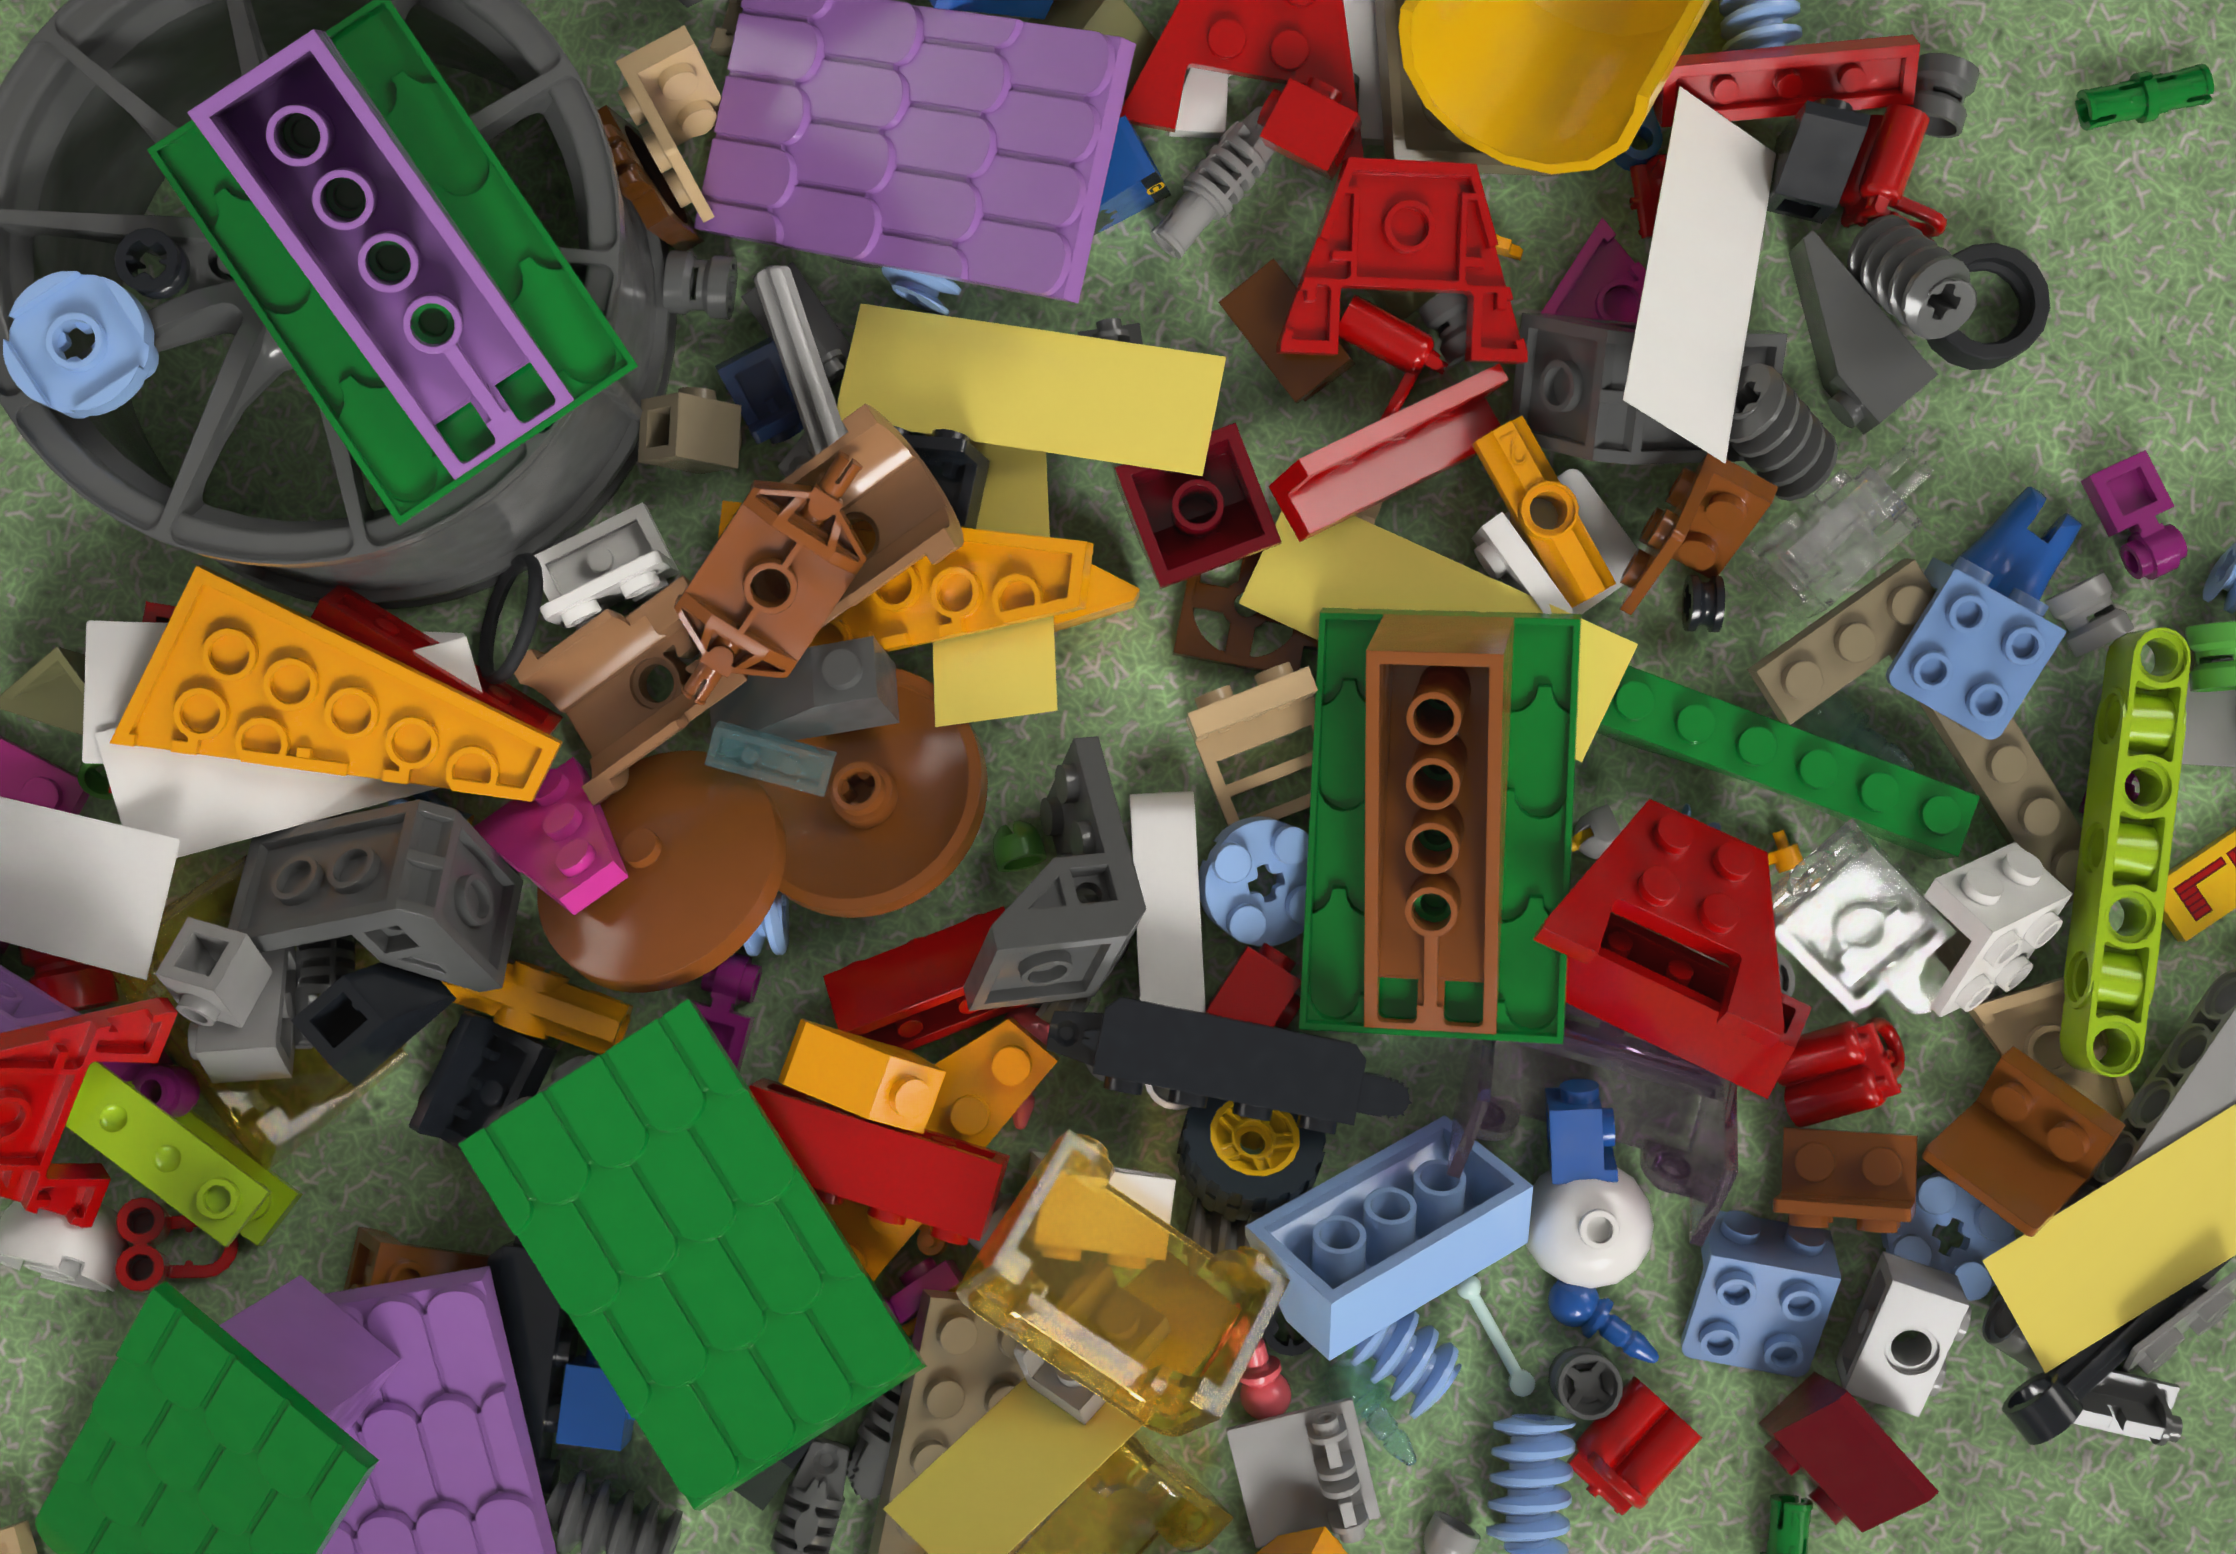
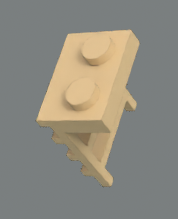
M1286 662L1254 676L1258 685L1256 687L1234 695L1230 685L1194 699L1198 709L1187 713L1186 723L1192 734L1227 827L1239 821L1231 800L1232 797L1312 766L1313 751L1226 785L1217 762L1310 726L1314 734V695L1318 688L1309 666L1294 672L1290 662ZM1311 793L1251 817L1266 816L1280 820L1310 808Z

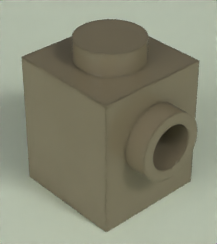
M682 387L676 393L641 399V409L643 412L640 418L638 463L695 474L738 468L739 452L742 446V432L740 429L741 405L716 400V391L701 387Z

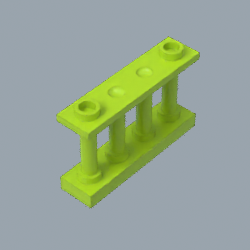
M93 1062L89 1065L65 1126L224 1247H228L239 1233L255 1246H264L303 1194L193 1110H190L184 1116L173 1118L136 1090L131 1081H124L103 1065L102 1062Z

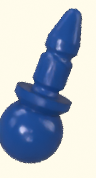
M1560 1280L1553 1284L1548 1295V1306L1551 1314L1559 1323L1568 1327H1581L1582 1335L1587 1339L1599 1331L1601 1337L1615 1347H1621L1622 1351L1628 1356L1648 1363H1656L1658 1361V1352L1638 1330L1633 1331L1631 1325L1615 1314H1609L1614 1302L1609 1298L1600 1299L1596 1288L1591 1289L1566 1284Z

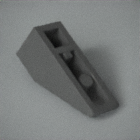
M1812 230L1789 252L1792 269L1822 386L1831 396L1828 399V405L1832 413L1842 424L1849 428L1856 426L1864 435L1885 420L1938 374L1821 238Z
M874 636L807 648L787 678L748 675V680L710 707L712 750L717 754L900 723L895 662Z

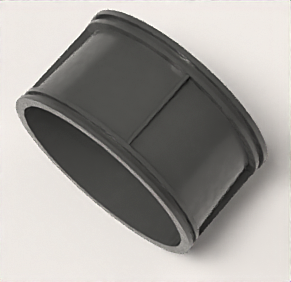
M69 0L30 40L0 86V404L22 437L46 465L84 499L119 522L165 544L214 559L230 571L265 588L314 603H319L320 599L337 585L348 587L384 610L422 607L457 600L494 587L501 573L512 566L510 561L517 555L530 553L534 556L575 536L587 526L616 494L638 461L640 418L643 412L641 409V399L666 395L675 354L677 314H670L668 308H664L663 279L666 260L669 254L668 243L647 230L633 203L621 194L613 153L600 115L575 67L553 35L520 0H391L434 64L473 73L513 91L470 116L487 142L529 115L535 113L544 115L562 152L573 188L578 217L579 249L559 247V249L638 364V367L399 526L387 508L376 511L371 508L366 496L360 467L321 409L320 413L347 517L320 521H280L245 516L214 508L203 502V491L208 477L242 414L278 376L285 371L293 369V367L192 217L145 215L156 191L165 179V176L147 151L149 147L192 120L187 112L311 30L327 31L372 0ZM143 228H153L164 232L184 248L190 261L189 285L186 292L146 311L153 325L154 345L157 351L161 352L222 334H233L235 336L222 363L217 380L175 482L165 471L148 443L131 399L108 413L89 416L84 419H74L28 397L13 381L3 357V339L9 341V330L14 321L9 316L15 300L27 287L47 275L60 271H78L83 275L103 276L123 287V281L115 269L114 256L118 244L127 234ZM152 250L146 252L161 259L167 258V253L159 256ZM75 328L68 334L72 345L64 351L66 359L77 356L83 360L92 352L91 346L95 342L94 333L87 335L78 328ZM525 566L519 574L527 571V567Z

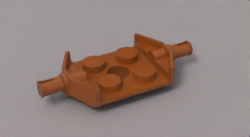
M838 451L836 458L820 482L814 483L813 486L753 481L750 486V492L683 594H679L675 600L674 609L701 652L700 663L686 684L680 689L682 694L688 699L692 698L703 680L704 682L695 693L694 702L699 705L706 704V700L722 676L728 678L731 673L787 678L867 560L866 550L841 508L843 506L842 496L858 472L863 468L858 461L852 458L849 462V455ZM765 569H776L786 575L790 583V589L783 598L776 601H766L759 598L753 592L751 587L753 577Z

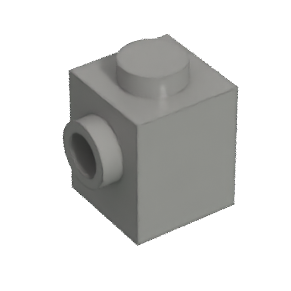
M188 917L155 974L178 1003L176 1010L185 1018L203 1026H213L216 1021L242 1028L273 971L246 933Z

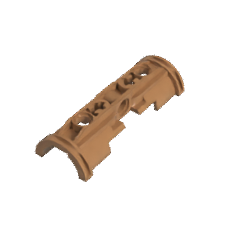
M866 403L842 420L848 430L845 435L780 481L781 483L811 486L814 483H819L836 458L838 451L849 455V462L853 458L863 466L842 496L843 506L841 508L851 525L860 521H866L872 526L875 532V544L871 552L867 554L866 562L822 627L851 606L859 604L923 557L927 556L931 564H938L950 553L962 547L964 543L963 532L958 518L945 493L926 464L902 434L881 413ZM765 569L753 577L751 587L759 598L766 601H776L788 593L790 583L786 575L781 571ZM683 575L626 617L614 610L606 609L547 653L535 649L528 650L519 667L514 672L520 684L535 689L552 702L560 712H566L593 757L590 759L592 778L582 786L593 806L601 804L627 784L630 766L684 729L690 721L748 680V675L731 673L728 678L722 676L706 700L705 705H699L694 702L695 693L704 680L691 699L682 694L680 689L686 684L700 663L698 659L687 666L679 659H692L700 653L674 609L677 596L679 594L682 595L691 582ZM662 665L671 672L674 686L667 699L657 702L652 699L647 691V678L654 668Z

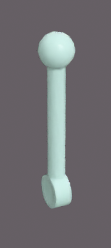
M1473 1275L1456 1285L1457 1293L1463 1299L1469 1300L1509 1372V1388L1517 1396H1528L1535 1388L1534 1377L1528 1371L1520 1368L1480 1295V1280Z

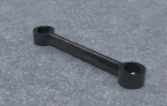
M2232 1258L2046 1374L2042 1372L2030 1378L2008 1396L2002 1406V1411L2030 1445L2042 1444L2055 1438L2070 1427L2080 1416L2083 1410V1404L2080 1401L2129 1356L2132 1348L2159 1328Z

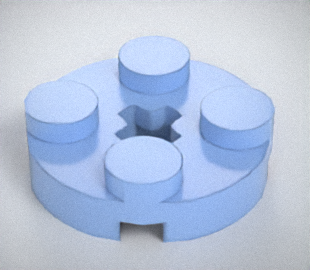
M78 271L52 273L27 287L15 300L9 316L14 321L9 330V341L3 339V357L13 381L32 400L74 419H84L89 416L105 414L122 406L140 390L145 379L155 373L159 364V353L154 345V329L145 308L127 289L103 276L83 275ZM75 328H78L87 335L91 333L95 335V342L91 346L92 352L83 360L77 356L66 359L64 351L72 345L68 334Z
M1266 816L1245 818L1223 829L1215 838L1214 842H1217V844L1211 849L1207 861L1202 860L1198 872L1200 901L1208 918L1230 937L1239 942L1262 947L1264 942L1270 946L1279 945L1301 934L1304 931L1309 835L1301 828ZM1261 865H1265L1267 871L1276 874L1277 877L1276 884L1272 886L1271 893L1265 897L1258 891H1250L1248 883L1257 879V868Z
M1934 1172L1917 1179L1916 1214L1912 1221L1901 1222L1898 1233H1881L1883 1248H1886L1887 1253L1957 1275L1967 1300L1974 1301L1986 1296L1990 1289L1995 1286L1982 1260L2016 1240L2014 1233L2016 1227L2003 1220L1997 1213L1959 1185L1949 1180L1944 1174ZM1952 1218L1959 1222L1958 1232L1964 1236L1963 1242L1959 1248L1951 1247L1947 1254H1942L1939 1252L1941 1241L1932 1236L1933 1229L1936 1225L1948 1226Z

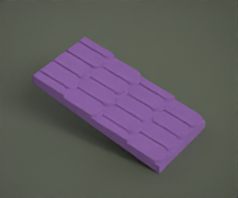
M742 0V14L739 13L727 68L730 71L729 75L725 77L714 129L716 137L712 139L701 191L714 218L703 223L697 212L694 229L746 241L1079 303L1136 47L1135 43L1122 37L1104 35L1096 31L1029 23L1007 17L917 6L895 0Z
M490 1266L325 1293L326 1297L401 1358V1360L347 1432L379 1459V1462L322 1554H557Z

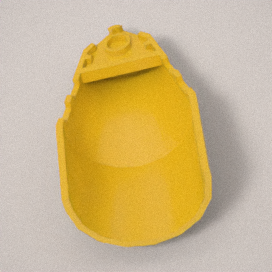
M1405 0L1400 8L1398 26L1403 68L1424 106L1462 142L1503 164L1547 174L1595 170L1629 149L1711 0Z

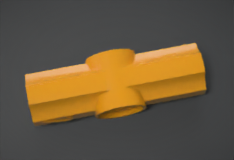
M1523 415L1498 427L1472 444L1510 513V523L1522 540L1527 543L1535 558L1572 608L1616 584L1578 515L1579 506L1575 495L1558 480ZM1533 499H1545L1556 508L1558 517L1554 529H1543L1533 522L1530 515V504Z
M515 960V963L507 962L503 988L477 992L441 981L457 998L453 1003L494 1016L493 1022L540 1039L548 1040L550 1036L601 1055L624 1039L631 1021L632 1005L603 993L587 990L568 983L570 978L554 971L546 973L544 972L545 968L520 960Z

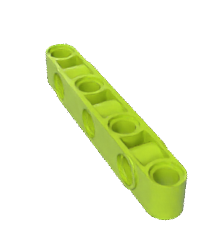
M2166 627L2126 633L2115 639L2109 646L2105 661L2101 701L2097 708L2064 971L2065 997L2059 1042L2060 1052L2064 1060L2072 1068L2107 1077H2123L2131 1073L2140 1063L2144 1052L2149 1005L2155 988L2186 732L2187 713L2185 705L2191 664L2190 648L2185 638L2177 631ZM2145 644L2152 649L2155 655V666L2151 673H2148L2141 663L2140 654ZM2131 772L2137 777L2140 785L2138 798L2134 802L2128 798L2125 792L2126 778ZM2116 901L2121 904L2124 910V921L2118 931H2115L2109 922V912ZM2104 1030L2108 1037L2109 1047L2106 1055L2098 1061L2093 1052V1043L2095 1037Z

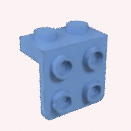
M1959 556L1952 567L1933 557L1925 569L1924 575L1931 586L1936 588L1937 591L1887 669L1886 679L1897 690L1983 738L1989 740L1996 739L2009 724L2067 631L2043 618L2049 606L2015 587L2007 598L1988 587L1994 575Z
M1704 1208L1698 1228L1704 1268L1682 1333V1352L1685 1356L1698 1360L1791 1377L1805 1375L1810 1369L1841 1281L1831 1231L1791 1226L1786 1222L1754 1217L1743 1211L1733 1210L1725 1212Z

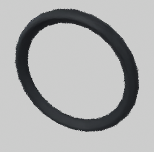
M530 553L519 554L510 561L512 566L501 573L485 612L479 640L478 656L481 674L490 684L504 683L517 670L528 650L537 625L543 595V574L539 560ZM526 566L528 570V591L522 621L508 656L500 668L495 671L493 652L499 615L513 582Z

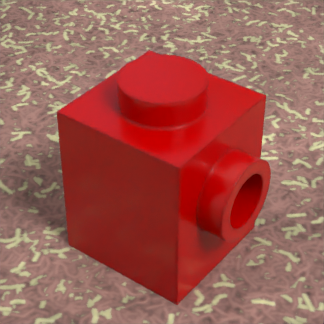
M1310 77L1306 85L1289 78L1283 92L1273 89L1260 111L1257 124L1264 127L1259 136L1266 147L1332 181L1357 135L1362 121L1359 113L1340 104L1344 96L1343 93L1317 78Z
M1265 942L1258 952L1249 946H1245L1206 1006V1012L1273 1027L1275 1025L1278 1028L1286 1029L1300 1008L1301 996L1295 992L1301 985V980L1291 974L1296 962Z

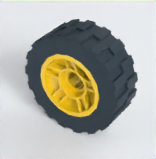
M1208 1097L1206 1108L1191 1106V1109L1188 1108L1177 1148V1154H1180L1178 1162L1180 1176L1184 1175L1187 1181L1186 1188L1192 1196L1196 1195L1202 1201L1201 1205L1210 1212L1214 1210L1222 1214L1224 1219L1235 1222V1219L1244 1220L1249 1224L1313 1188L1325 1152H1322L1326 1143L1325 1133L1297 1127L1298 1114L1273 1110L1271 1121L1258 1120L1232 1114L1233 1101ZM1240 1143L1243 1145L1244 1148H1250L1252 1150L1260 1148L1262 1149V1152L1259 1154L1246 1153L1241 1148Z

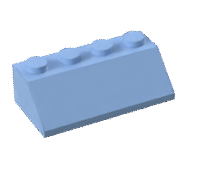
M1444 1115L1245 1226V1236L1285 1320L1330 1361L1528 1243L1533 1185Z

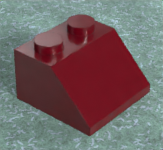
M1236 422L1211 432L1203 476L1126 464L1115 467L1118 490L1138 542L1160 589L1275 547L1282 542Z
M1815 1371L1758 1423L1772 1438L1763 1446L1765 1450L1791 1477L1799 1469L1816 1487L1808 1497L1834 1525L1845 1519L1863 1533L1929 1502L1939 1493L1935 1486L1847 1390Z

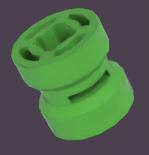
M2236 621L2201 624L2185 628L2186 642L2195 656V666L2189 672L2190 691L2217 692L2236 690ZM2233 658V661L2212 662L2215 659Z

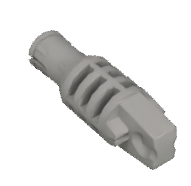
M1261 106L1256 107L1242 122L1236 121L1224 132L1217 141L1218 145H1213L1206 154L1207 158L1202 159L1196 165V171L1190 172L1183 181L1184 186L1182 190L1184 194L1150 232L1154 242L1170 256L1181 259L1194 240L1213 219L1220 220L1221 218H1226L1233 209L1232 205L1239 203L1244 197V191L1250 190L1255 184V178H1260L1271 163L1272 159L1270 157L1275 151L1266 147L1259 136L1264 128L1257 124L1262 109Z

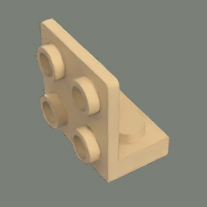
M685 25L616 61L628 83V86L617 92L636 127L648 121V123L638 127L678 204L683 208L693 203L704 223L714 218V215L677 146L693 137L706 134L716 125L721 95Z

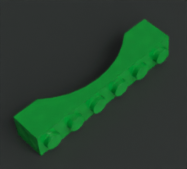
M1629 665L1596 732L1638 749L1697 765L1770 790L1836 817L1874 837L1936 860L1959 857L1980 796Z

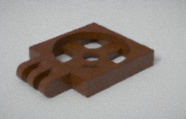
M607 105L598 109L597 111L613 153L621 194L633 203L647 230L680 251H687L704 242L699 231L694 229V222L686 208H681L663 174L649 152L640 131Z
M1261 551L1243 558L1239 581L1233 583L1229 588L1200 583L1201 574L1187 579L1173 655L1258 672L1290 662L1295 672L1300 668L1303 648L1318 651V640L1293 629L1291 638L1277 650L1259 657L1250 656L1255 628L1262 626L1264 622L1284 625L1258 612L1253 616L1244 617L1235 610V599L1244 593L1263 552ZM1195 608L1224 614L1227 622L1230 624L1225 651L1214 647L1202 635L1195 622Z

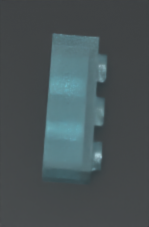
M718 721L713 730L705 765L824 797L829 786L837 752Z

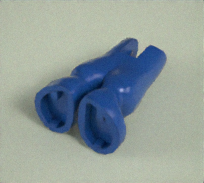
M2031 486L2027 487L2017 496L1992 526L1960 556L1993 574L1994 577L1988 587L2008 598L2015 587L2040 601L2049 580L2075 540L2082 524L2075 517L2065 513L2053 523L2041 538L2028 530V526L2035 519L2046 501V497ZM1957 559L1950 566L1953 567Z

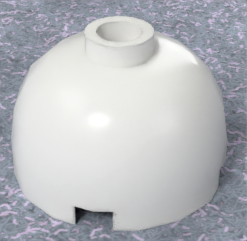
M1618 1167V1182L1587 1179L1575 1180L1567 1184H1552L1549 1169L1539 1176L1533 1185L1529 1237L1526 1247L1540 1268L1566 1284L1591 1289L1617 1284L1637 1270L1650 1250L1654 1223L1648 1198L1635 1179Z
M14 1201L0 1217L1 1264L19 1271L23 1264L24 1267L41 1273V1278L99 1292H106L107 1289L112 1292L115 1291L119 1281L115 1271L117 1259L123 1251L128 1249V1241L117 1230L116 1219L118 1213L101 1203L93 1226L87 1228L72 1225L64 1215L39 1208L37 1214L25 1211L21 1202Z

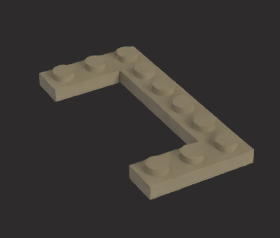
M1904 558L1747 670L1779 721L1791 725L1888 655L1894 660L1935 594V591L1916 560ZM1919 702L1973 790L1980 796V801L2007 844L2016 842L2025 851L2033 854L2051 875L2073 893L2065 905L2067 906L2073 901L2082 828L2014 718L2012 717L1998 738L1989 740ZM1937 911L1913 929L1930 958L1947 980L1972 941L1940 911Z

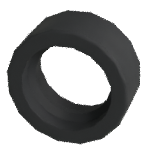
M1999 243L1974 244L1953 254L1952 257L1963 261L1970 272L1988 271L1997 274L2006 281L2018 298L2019 317L2016 326L2008 336L1997 342L1981 343L1971 340L1959 329L1943 338L1926 340L1930 348L1949 364L1969 370L1996 368L2029 349L2044 331L2051 308L2048 284L2036 263L2020 250Z

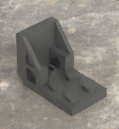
M1522 313L1520 338L1525 339L1528 350V362L1516 364L1510 421L1523 415L1541 448L1590 461L1626 465L1701 463L1707 454L1706 451L1623 401L1636 323L1545 313ZM1747 330L1741 368L1761 363L1772 366L1782 376L1788 334L1770 330ZM1729 442L1726 459L1731 462L1744 461V457L1740 456L1731 447Z
M1098 736L1073 738L1063 763L1056 768L1054 783L1047 798H1043L1041 801L1040 820L1045 835L1053 837L1057 856L1050 861L991 925L963 987L969 1011L1094 997L1113 971L1146 911V905Z
M419 799L306 823L253 837L228 929L246 933L260 953L353 935L381 963L477 992H484L503 988L523 880L456 809Z

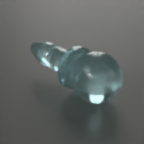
M1836 692L1803 716L1804 724L1809 733L1830 741H1836V743L1849 748L1854 744L1855 749L1908 770H1914L1913 763L1899 746L1893 742L1888 743L1884 736L1870 727L1865 728L1869 715L1864 712L1855 713L1854 706L1850 700L1841 693Z
M1343 1358L1335 1362L1329 1368L1325 1377V1390L1329 1399L1333 1402L1352 1397L1358 1422L1365 1418L1366 1425L1378 1440L1383 1441V1447L1389 1454L1405 1465H1415L1417 1459L1410 1439L1404 1430L1398 1428V1423L1390 1412L1381 1406L1387 1399L1388 1394L1385 1390L1376 1389V1384L1370 1381L1372 1369L1369 1365L1362 1362L1355 1367L1350 1363L1351 1358Z

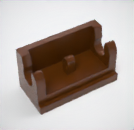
M1273 258L1218 303L1295 403H1299L1302 400L1306 402L1353 367L1355 362L1340 343L1338 345V354L1334 356L1276 353V343L1297 287Z

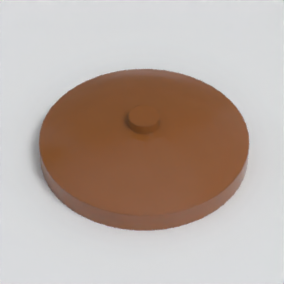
M896 668L900 723L743 750L739 765L752 774L772 798L784 825L786 862L778 891L804 908L817 913L844 918L882 915L903 908L926 896L948 878L964 859L977 836L985 813L988 791L987 765L982 746L971 723L935 727L934 684L916 674Z
M687 750L660 753L637 761L629 767L627 784L600 804L627 871L628 878L576 915L570 913L539 887H537V905L542 928L548 941L555 951L580 975L599 986L615 991L647 993L680 986L710 972L738 951L752 936L769 912L778 893L786 862V835L780 813L772 798L752 774L730 759L713 753Z

